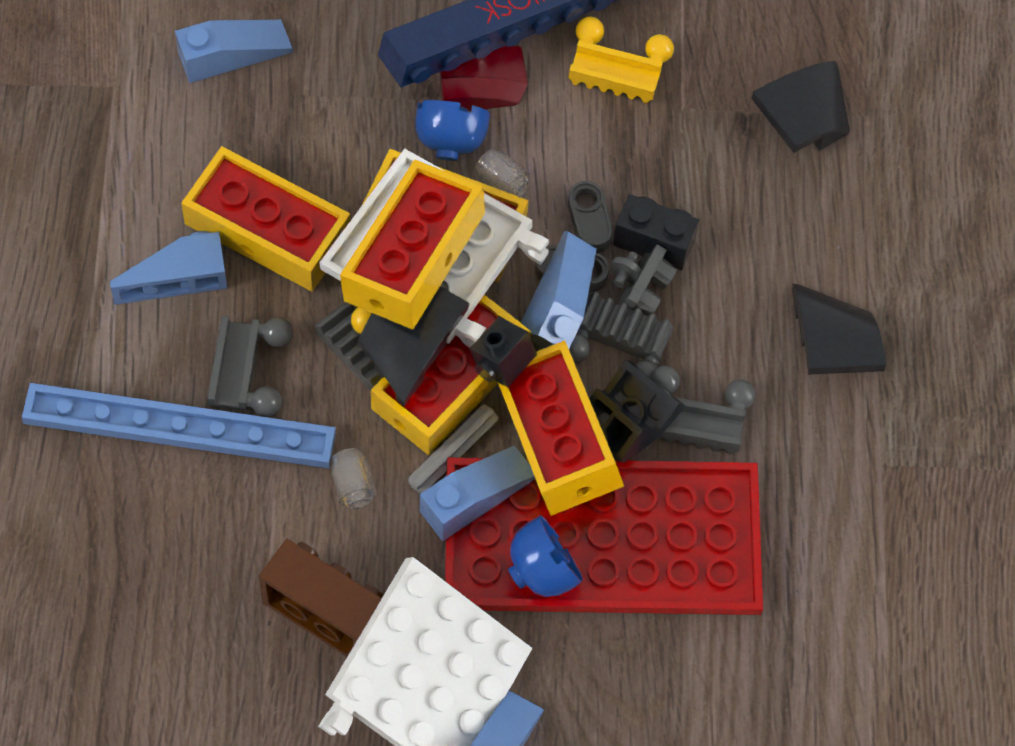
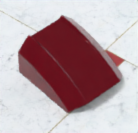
M518 45L501 47L492 51L484 58H474L461 63L460 66L452 71L444 70L439 72L441 101L461 103L460 107L466 108L469 111L472 110V105L483 109L516 106L519 104L528 85L522 48Z

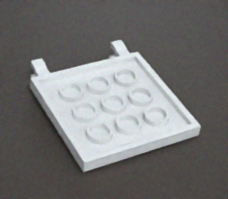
M404 148L320 261V269L341 281V272L414 159L438 169L440 168ZM485 193V214L440 285L469 302L467 312L447 338V343L449 344L456 335L469 348L486 331V328L467 318L518 247L522 249L528 258L539 265L543 263L549 254V250L546 249L549 239L530 231L532 228V220Z
M414 557L405 558L325 695L333 700L334 703L318 727L329 735H335L336 732L340 735H346L352 724L353 716H355L394 746H470L502 699L507 695L532 647Z

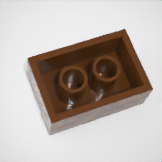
M286 538L259 575L263 604L345 657H348L384 595L377 588L369 584H365L363 587L352 580L351 574L342 566L336 563L328 565L318 558V553L309 545L303 542L295 544Z

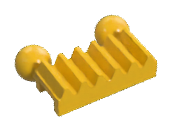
M592 16L581 19L576 26V36L579 41L573 64L569 70V79L573 85L584 82L588 89L598 86L600 91L604 93L608 89L613 90L616 96L626 93L631 100L636 96L641 97L643 103L653 100L662 65L674 53L672 40L662 34L652 36L645 46V52L648 57L646 58L596 45L604 36L602 22Z

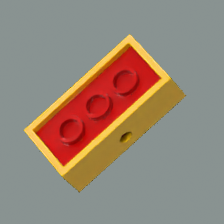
M223 146L220 147L181 202L185 225L197 231L219 232L221 244L311 292L314 291L326 273L320 269V261L351 221V215L347 211Z
M414 159L340 274L344 302L413 330L485 214L483 186Z
M485 294L467 318L484 326L487 330L500 316L528 331L531 337V331ZM455 335L449 344L446 342V347L425 372L424 381L405 406L399 404L395 391L384 377L371 389V409L427 455H430L498 382L495 380L488 382L476 372V364L470 348Z
M565 340L537 351L536 357L508 388L498 383L551 516L624 487L613 455Z

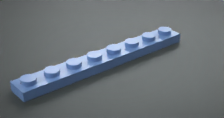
M30 383L22 414L23 424L328 469L330 468L336 436V427Z

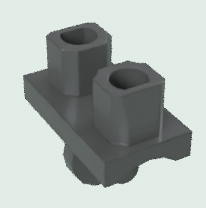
M658 244L655 245L651 253L643 254L638 265L636 263L640 257L635 252H630L627 258H614L610 265L612 272L616 275L613 284L623 288L626 281L628 282L616 305L625 303L633 311L637 308L641 309L645 316L655 312L661 297L646 287L651 281L661 289H664L672 281L677 271L668 261L663 259L667 251Z

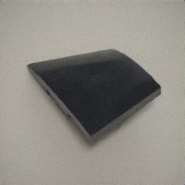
M836 61L819 63L797 70L753 91L752 100L793 153L811 143H814L820 151L845 137L850 132L839 68Z
M793 284L792 293L795 317L799 319L802 347L805 346L808 375L878 372L885 370L886 358L877 322L871 312L802 285Z
M441 286L413 330L372 313L358 339V344L366 356L374 361L375 369L381 378H386L396 393L397 401L405 406L422 384L425 372L446 347L448 336L469 308V302Z
M626 359L604 390L596 388L589 398L614 460L623 463L656 440L686 406L637 365Z

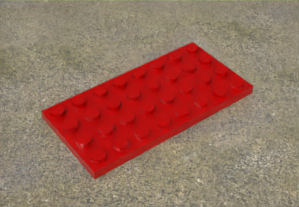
M447 457V476L484 458ZM629 460L623 463L615 461L624 487L552 516L535 479L446 539L445 582L483 611L762 615L763 612L758 463ZM540 515L548 521L558 534L559 538L557 540L564 549H568L583 577L582 583L559 596H540L535 594L528 586L520 589L508 571L513 566L510 557L512 539L525 524Z

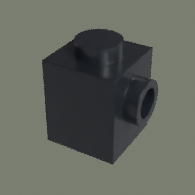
M500 316L470 347V352L476 364V372L486 381L493 382L495 380L507 388L537 355L529 332Z

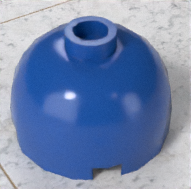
M424 100L422 104L417 103L415 129L419 140L424 146L437 151L436 158L446 161H458V155L472 153L484 141L489 127L490 112L472 105L470 113L468 109L460 107L461 103Z
M541 515L525 524L512 539L510 557L513 566L508 571L520 589L528 586L535 594L540 596H559L582 583L583 577L568 549H564L557 540L559 538L558 534Z

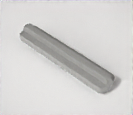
M485 404L481 405L408 477L407 481L411 488L421 494L433 486L447 472V457L461 458L498 422V416L495 411Z

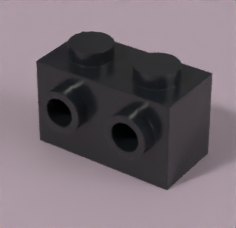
M629 194L616 223L613 245L643 256L645 253H651L655 245L658 244L667 250L663 259L668 261L674 268L683 270L696 238L699 219L692 217L690 213L684 210H672L661 206L651 198L637 197Z

